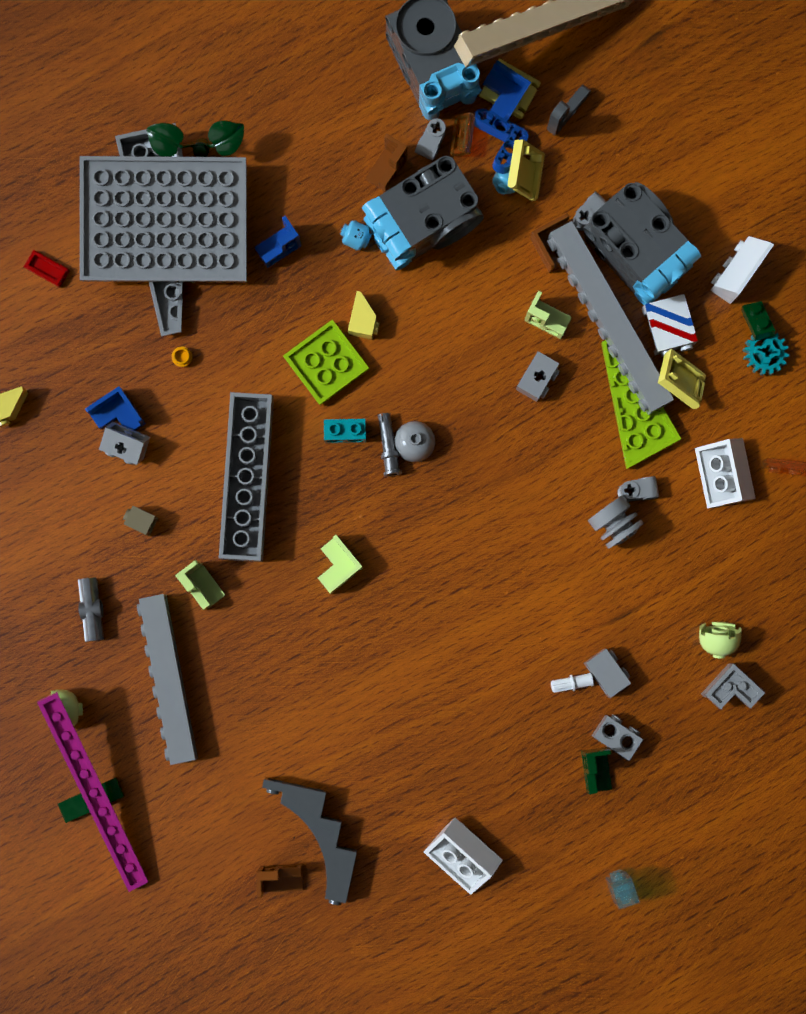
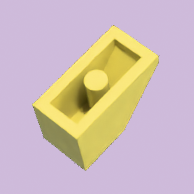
M357 291L348 327V335L372 340L373 335L378 334L380 323L377 322L376 314L363 294Z
M21 386L0 394V427H5L10 424V421L16 419L28 395L24 387Z

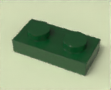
M762 301L742 305L741 312L755 341L775 336L776 330Z

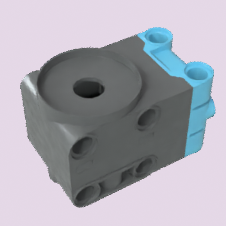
M408 0L399 10L385 16V34L388 43L423 116L427 120L438 118L443 108L459 101L468 105L475 102L477 95L482 91L479 85L480 72L476 64L465 67L454 47L462 31L447 0Z
M443 156L423 167L412 176L380 196L369 200L362 206L366 214L363 220L374 235V240L382 253L386 254L396 271L404 268L431 249L439 250L455 243L475 229L484 219V215L477 206L478 197L454 159L449 156Z
M638 182L625 185L592 215L589 223L583 227L585 241L643 305L652 303L661 294H665L678 282V279L693 267V263L701 257L699 250L676 228L669 211L662 201L649 188Z

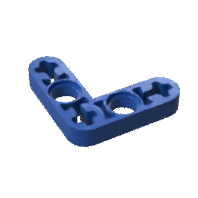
M478 109L473 118L475 127L504 142L495 156L492 167L497 173L505 174L510 170L512 153H509L506 148L513 149L514 141L517 137H520L519 140L523 139L527 142L528 132L510 121L503 122L489 113V110ZM496 126H502L505 131L498 130ZM503 159L506 160V163H504V165L501 164Z

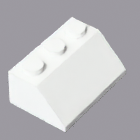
M750 236L745 241L740 240L734 249L737 253L733 258L729 256L723 264L725 270L722 274H716L711 282L714 286L710 291L731 304L744 289L774 244Z
M743 438L727 439L695 448L707 509L756 499Z
M457 818L449 822L424 850V853L470 895L493 876L503 861Z

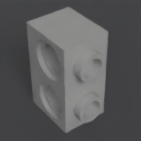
M613 714L611 717L605 715L592 734V737L630 761L643 741L639 737L640 732L631 726L628 729L621 725L623 721ZM608 724H612L615 729L611 736H607L604 732V728ZM626 736H630L632 739V744L628 748L622 745V740Z

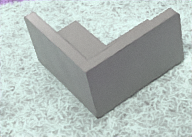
M728 664L701 693L703 697H707L719 709H722L734 695L748 708H752L765 694L734 664Z

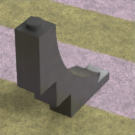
M265 778L262 788H266V792L278 795L279 791L283 792L280 804L298 815L307 824L319 843L327 875L325 899H328L329 903L334 905L346 903L357 850L337 845L342 820L322 816L327 791Z

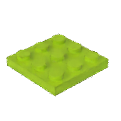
M333 320L283 355L284 359L320 406L369 370V367Z

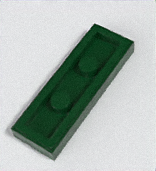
M117 777L102 783L110 803L125 796ZM81 793L58 803L65 823L90 812Z

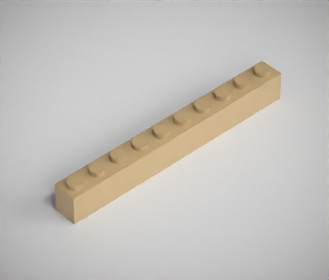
M549 0L542 6H532L522 13L515 12L509 18H499L489 25L482 24L476 30H466L458 36L454 47L465 67L626 8L633 0Z

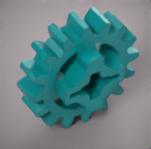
M776 333L773 337L756 341L752 335L751 340L745 342L749 347L743 349V352L747 353L743 360H749L747 367L753 366V373L760 370V375L762 376L766 371L769 375H772L774 370L778 372L781 370L780 366L786 365L787 362L783 359L788 358L789 354L784 353V351L789 347L783 346L782 343L785 339L779 340V333ZM763 340L761 346H754L758 341ZM764 349H766V353L769 354L767 357L765 356L766 354L762 352ZM777 359L775 364L769 366L770 360Z

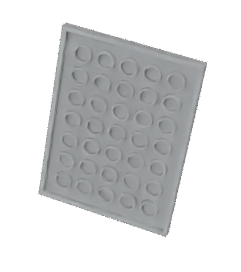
M80 156V281L247 282L246 157Z

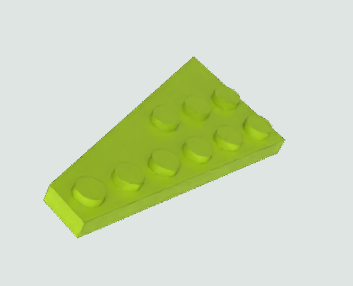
M604 340L601 345L625 466L628 469L681 440V437L664 408L650 415L640 408L638 396L630 390L628 386L629 380L626 375L623 376L619 371V363L616 358L610 355L608 351L609 345Z

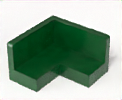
M606 747L581 751L588 794H597L598 791L612 789L607 755L611 754V750Z

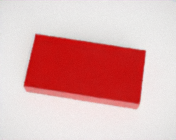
M34 249L23 266L26 270L59 288L70 272L68 268Z

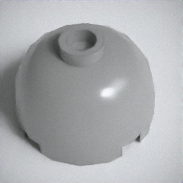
M412 421L402 425L394 439L395 449L400 457L410 462L424 461L433 453L435 447L433 431L425 423L419 421Z

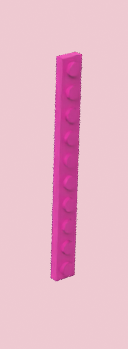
M58 692L37 701L128 891L130 892L148 883V879Z

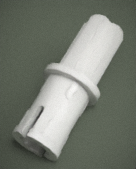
M591 673L578 676L570 675L568 678L551 681V688L554 693L571 689L575 691L577 688L594 685Z

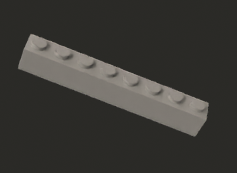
M160 594L139 599L140 604H137V611L139 617L142 616L143 619L141 632L142 636L146 637L147 640L145 653L147 658L150 657L151 665L148 668L150 677L154 678L155 686L152 687L155 699L158 698L159 707H156L158 719H162L163 727L160 728L162 740H166L167 748L164 749L166 761H170V765L198 759L167 595Z

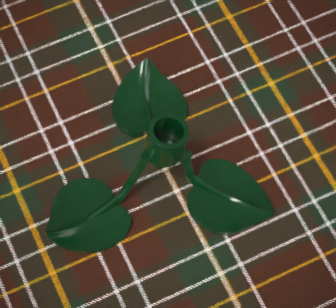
M226 120L217 121L211 125L208 132V138L211 142L200 138L195 143L191 142L189 144H180L184 134L179 127L170 123L150 125L147 127L146 132L153 151L162 157L174 156L178 147L181 149L192 147L196 157H206L210 149L216 147L218 154L228 156L235 153L240 147L244 137V124Z

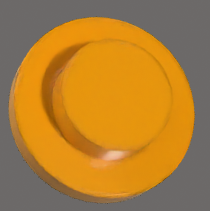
M178 347L172 353V361L178 367H186L192 361V353L186 347Z

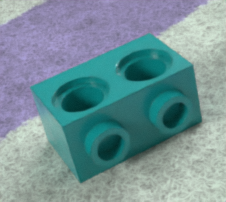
M324 419L325 443H366V420Z

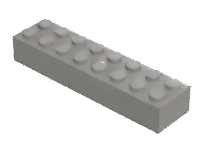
M230 392L219 559L263 562L274 398L270 394Z

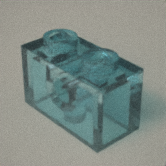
M616 870L609 873L610 877L605 879L613 902L619 909L640 903L632 878L625 871Z

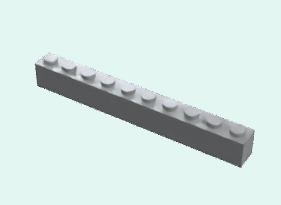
M571 221L550 232L547 241L550 249L558 255L560 267L562 269L565 268L567 271V277L571 286H575L579 292L578 298L580 302L585 304L589 310V318L592 322H596L600 337L608 343V351L613 358L617 359L619 371L623 376L626 375L629 380L628 386L632 393H636L638 396L640 408L650 415L670 404L674 400L667 389L658 384L659 372L574 223Z

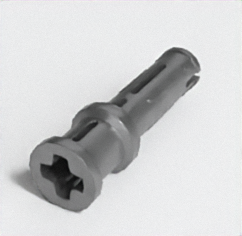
M382 413L377 416L383 446V453L381 455L385 466L383 474L385 477L397 476L402 474V470L399 469L398 462L400 455L395 449L391 413Z

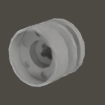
M621 495L587 520L595 531L602 528L606 529V532L601 536V540L611 536L612 540L606 544L608 549L625 542L637 533L640 526L644 524L641 519L632 524L630 520L638 515L636 512L628 516L625 514L631 505L624 495Z

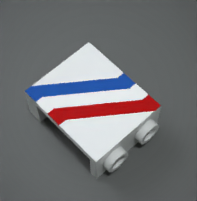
M684 294L643 306V316L648 318L656 346L654 355L661 354V357H664V354L670 349H681V352L693 349V345L698 340Z

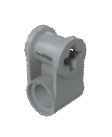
M432 119L428 123L415 149V153L434 161L445 135L446 127L441 119ZM436 127L440 128L439 131L433 133V130H435Z
M594 192L576 211L572 222L577 230L584 231L583 227L589 223L592 215L607 202L599 193Z
M656 476L625 482L617 490L618 497L624 495L628 502L659 498ZM626 488L632 490L630 495L624 492Z

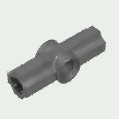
M97 578L79 579L80 602L78 608L80 619L83 620L85 642L104 640L102 625L103 604L101 599H99Z

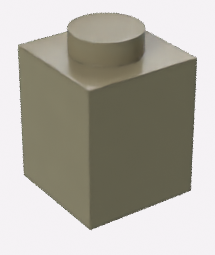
M132 506L131 509H127L123 520H125L124 525L150 536L158 517Z

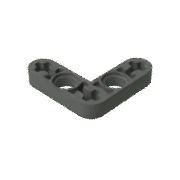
M583 84L567 103L560 101L550 115L547 130L556 136L588 98L591 90Z

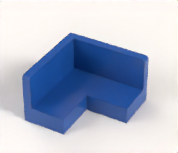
M496 60L482 85L499 95L489 113L506 123L531 82L498 60Z
M286 216L282 217L283 229L255 246L256 252L267 268L301 247L299 235Z
M120 386L85 408L100 430L116 419L119 420L122 426L134 431L146 424Z

